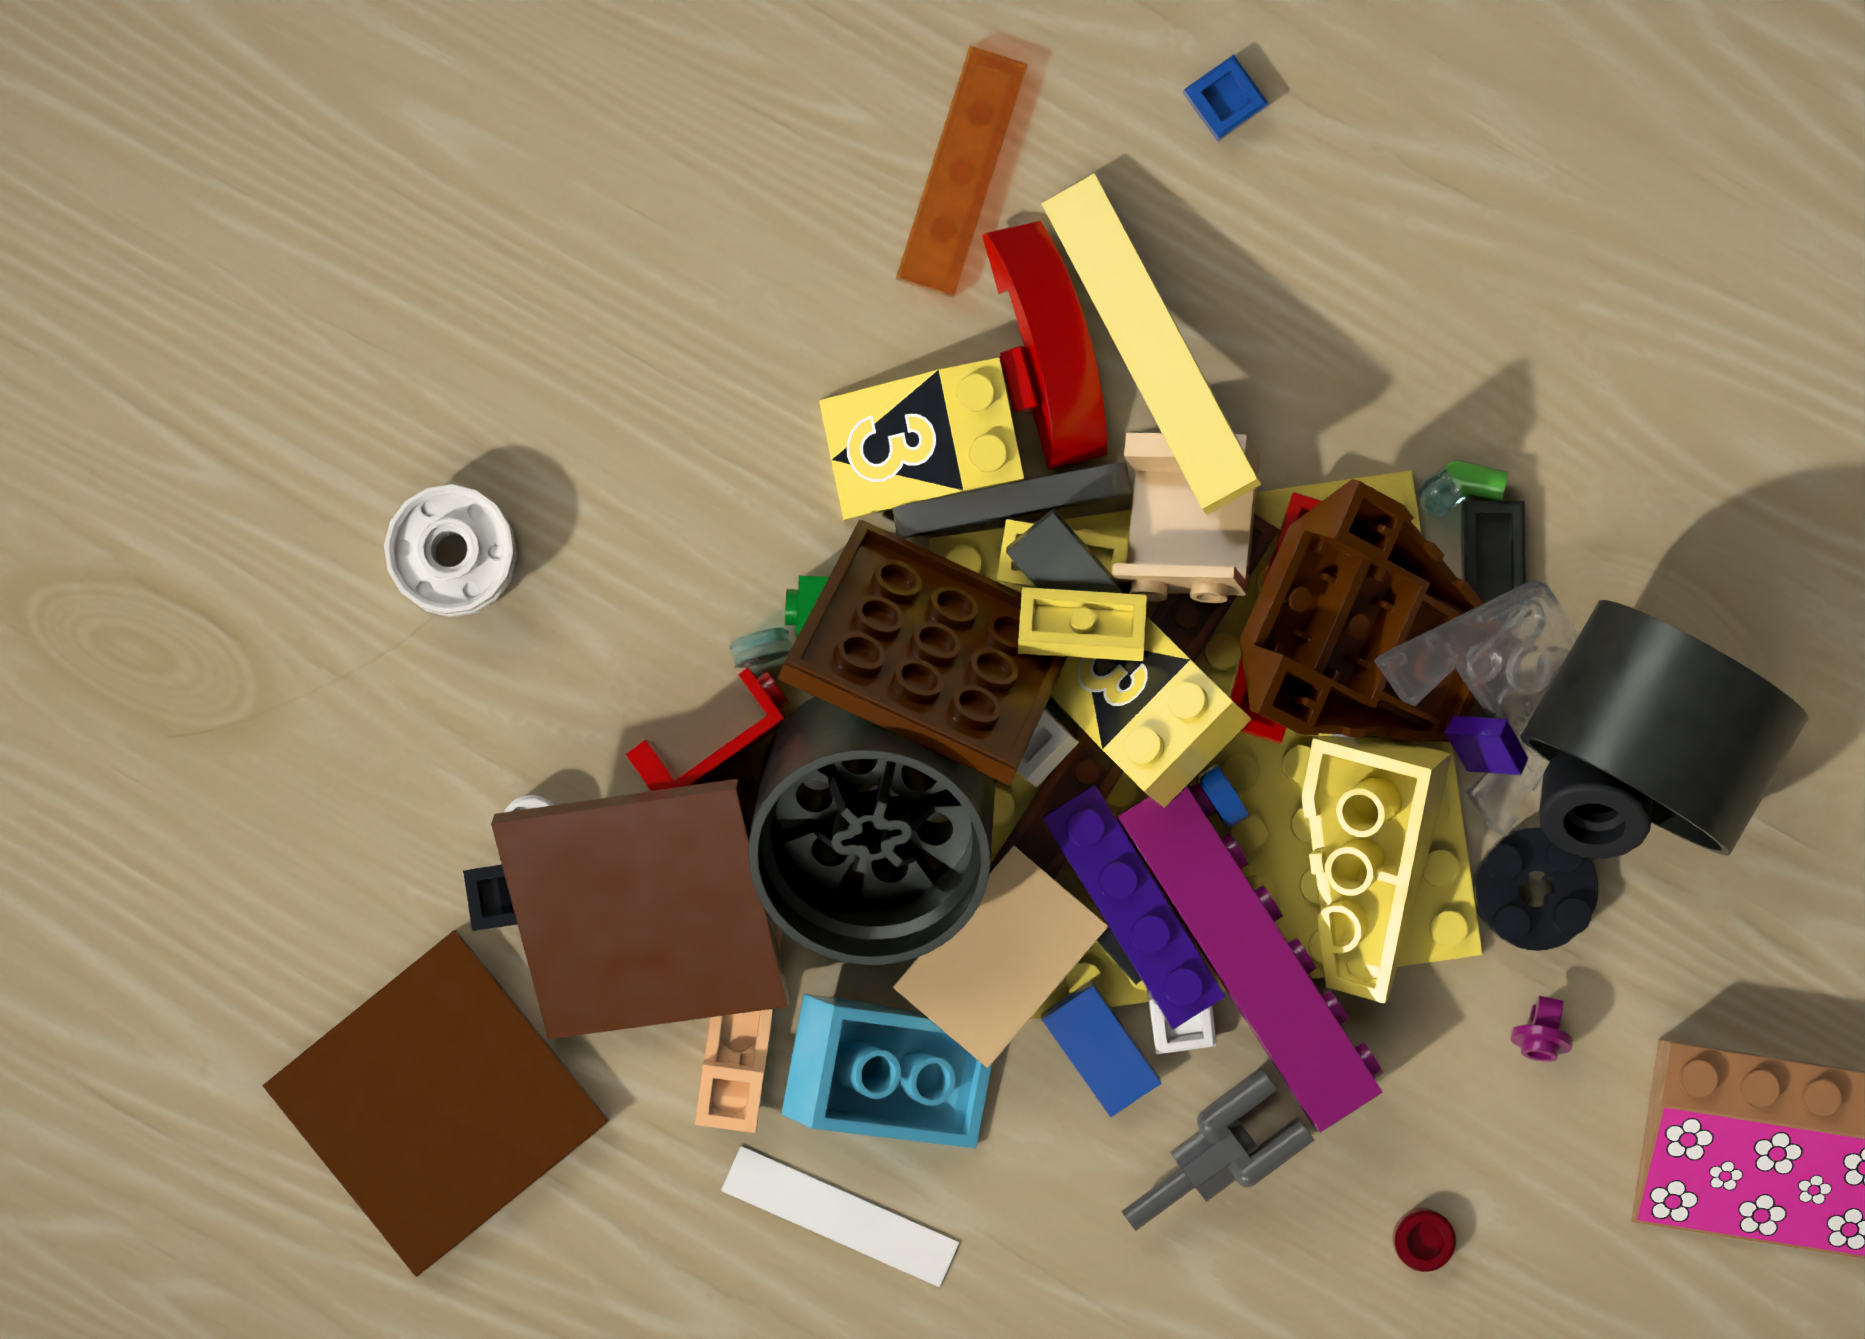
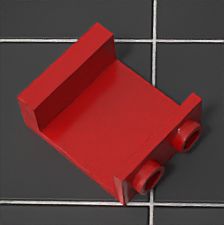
M749 667L738 674L766 716L680 777L676 775L652 741L645 739L625 753L651 791L698 785L777 730L786 719L781 710L789 705L790 702L772 676L766 671L757 677Z

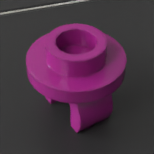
M1539 995L1537 1005L1533 1004L1531 1007L1528 1025H1520L1512 1029L1510 1040L1521 1048V1054L1524 1057L1536 1061L1553 1062L1558 1059V1054H1565L1572 1050L1573 1038L1569 1034L1558 1030L1562 1017L1563 1000Z

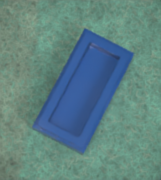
M1092 980L1041 1014L1043 1023L1110 1117L1162 1084L1156 1071Z

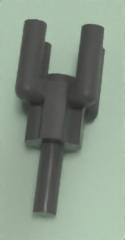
M1259 1068L1199 1113L1197 1117L1199 1131L1170 1152L1180 1168L1121 1211L1135 1231L1194 1188L1208 1202L1235 1181L1243 1187H1252L1315 1141L1298 1117L1259 1146H1257L1238 1120L1240 1117L1277 1091V1088L1262 1068Z

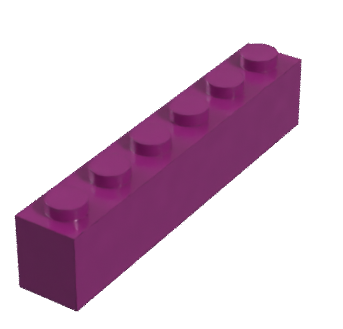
M1195 781L1186 786L1165 808L1150 796H1147L1115 818L1314 1129L1321 1133L1383 1093L1375 1080L1384 1074L1379 1063L1364 1042L1354 1048L1342 1029V1026L1350 1021L1348 1015L1331 990L1320 995L1308 974L1317 969L1314 962L1297 937L1287 943L1274 922L1283 917L1280 909L1263 885L1253 890L1241 869L1249 865V861L1230 833L1220 838L1207 817L1214 814L1216 810L1199 783Z

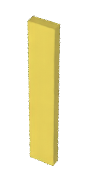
M1095 173L1041 203L1202 510L1208 515L1262 485Z

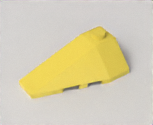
M1316 736L1313 738L1302 792L1304 818L1309 820L1313 851L1309 854L1311 874H1316L1320 913L1317 915L1327 988L1384 1004L1388 1001L1438 820L1451 753L1393 738Z

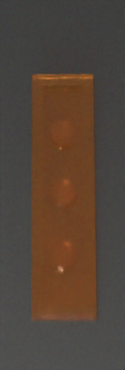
M969 46L896 275L897 281L951 298L955 297L1028 66L1027 63Z

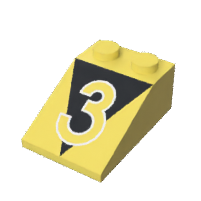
M999 357L939 369L819 400L843 520L892 511L895 507L914 502L1024 481Z
M1147 616L1145 621L1143 661L1067 657L1051 693V696L1093 741L1147 795L1163 808L1251 721V718Z

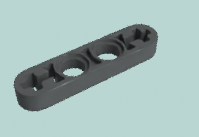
M1122 462L914 502L892 509L897 536L907 539L1051 511L1053 508L1057 510L1131 494L1132 488L1127 463Z

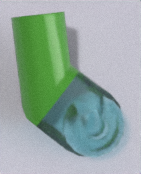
M1460 460L1452 461L1424 481L1419 490L1420 504L1428 515L1442 517L1447 515L1455 506L1470 495L1502 501L1508 472Z

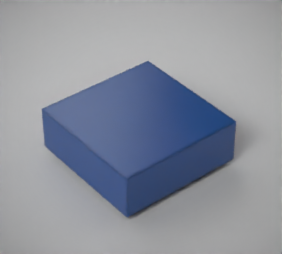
M1234 54L1183 90V94L1217 142L1259 114L1269 105Z

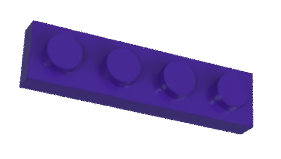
M1095 785L1041 817L1172 1029H1175L1226 997Z

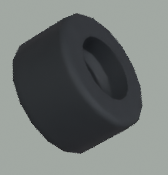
M1563 751L1551 759L1543 773L1539 808L1540 827L1552 843L1568 853L1584 858L1601 859L1625 855L1640 846L1650 832L1653 799L1612 775Z

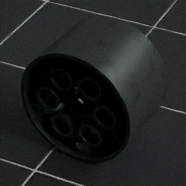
M1599 600L1520 738L1528 747L1548 762L1564 751L1630 785L1653 799L1652 824L1697 846L1729 856L1806 724L1808 715L1798 703L1769 681L1701 640L1629 606L1609 600Z
M818 697L809 699L795 709L778 728L768 746L763 761L748 849L750 875L761 904L772 920L793 940L809 950L837 961L861 965H885L911 960L935 950L953 938L968 923L980 905L985 893L990 871L995 779ZM811 779L821 780L827 783L829 787L823 790H814L807 787L803 782ZM866 785H878L877 790H868L863 793L857 790ZM890 789L893 790L899 796L891 797L889 795ZM933 813H941L948 817L947 821L940 823L930 822L927 819ZM810 819V823L783 832L778 820ZM870 821H874V825L876 828L872 827ZM923 848L945 864L933 871L920 855V850ZM851 862L854 863V871L864 873L863 882L843 878Z

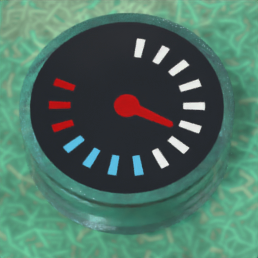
M772 628L748 634L734 640L729 646L735 668L753 667L779 660L788 656L793 647L789 631L785 630V628Z

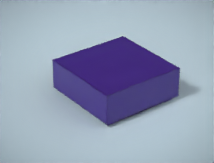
M1453 716L1445 732L1468 772L1522 775L1529 759L1507 719Z

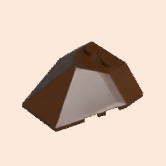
M1351 479L1289 526L1244 627L1239 643L1250 710L1301 735L1318 736L1321 733L1342 734L1357 738L1384 736L1399 740L1450 742L1445 734L1453 716L1468 717L1505 633V628L1465 580L1455 576L1442 560L1445 556L1434 542L1427 541L1411 522L1414 517L1403 504L1361 481Z

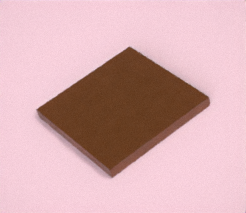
M859 519L791 648L777 679L1010 786L1067 657L1018 654L1021 592Z
M738 779L494 814L491 826L548 1039L788 1007L790 995L772 919L761 904L750 875L748 849L751 830Z
M453 930L262 1085L415 1277H418L610 1121L457 930Z

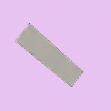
M742 1146L739 1148L721 1189L724 1193L937 1287L941 1286L959 1244L958 1241Z

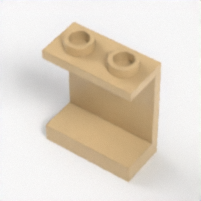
M1126 433L1124 457L1136 471L1127 564L1113 563L1112 576L1128 593L1147 595V601L1150 602L1166 600L1167 593L1190 594L1193 600L1205 603L1226 602L1228 595H1247L1257 487L1207 515L1196 499L1163 434ZM1235 434L1258 477L1259 451L1247 434Z

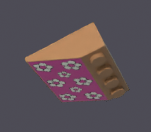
M1659 1039L1631 1221L1865 1259V1071Z

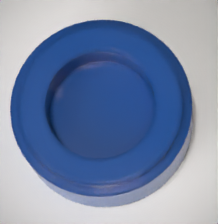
M1216 764L1197 776L1198 779L1196 781L1206 793L1216 810L1215 813L1226 827L1229 826L1231 828L1249 816L1239 796Z

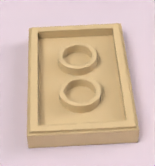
M1013 845L989 873V879L981 903L968 923L945 944L925 955L919 956L895 983L893 988L988 1068L1102 935L1108 925Z

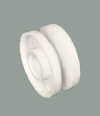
M453 484L426 488L406 500L391 519L384 543L387 571L399 591L426 612L450 618L476 614L498 601L512 582L518 560L515 532L502 510L477 490ZM454 535L464 538L467 543V553L464 560L454 567L441 566L436 558V549L441 540Z

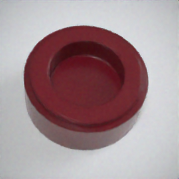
M1419 1208L1407 1212L1398 1220L1393 1230L1392 1243L1395 1253L1405 1265L1416 1271L1430 1272L1443 1267L1451 1259L1456 1247V1236L1451 1223L1443 1215L1432 1209Z

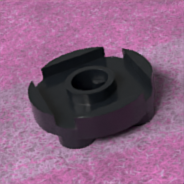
M1524 828L1502 836L1486 852L1483 860L1480 861L1473 879L1475 906L1480 919L1498 938L1521 949L1534 951L1549 950L1568 943L1589 926L1598 900V879L1594 865L1590 858L1568 853L1559 848L1547 838L1542 828ZM1533 871L1544 873L1541 880L1546 881L1549 878L1552 885V893L1544 895L1543 905L1539 907L1529 906L1531 898L1527 897L1523 901L1519 894V885L1528 883L1529 873Z

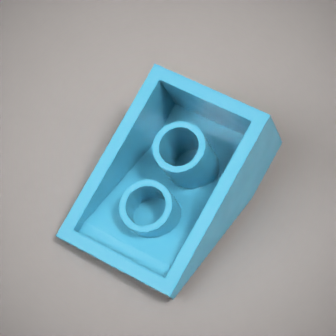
M803 994L781 1115L811 1129L976 1149L992 1064L986 1068L923 1013L855 1000Z

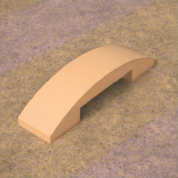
M772 920L781 956L784 931ZM774 1009L710 1017L695 1125L756 1133Z

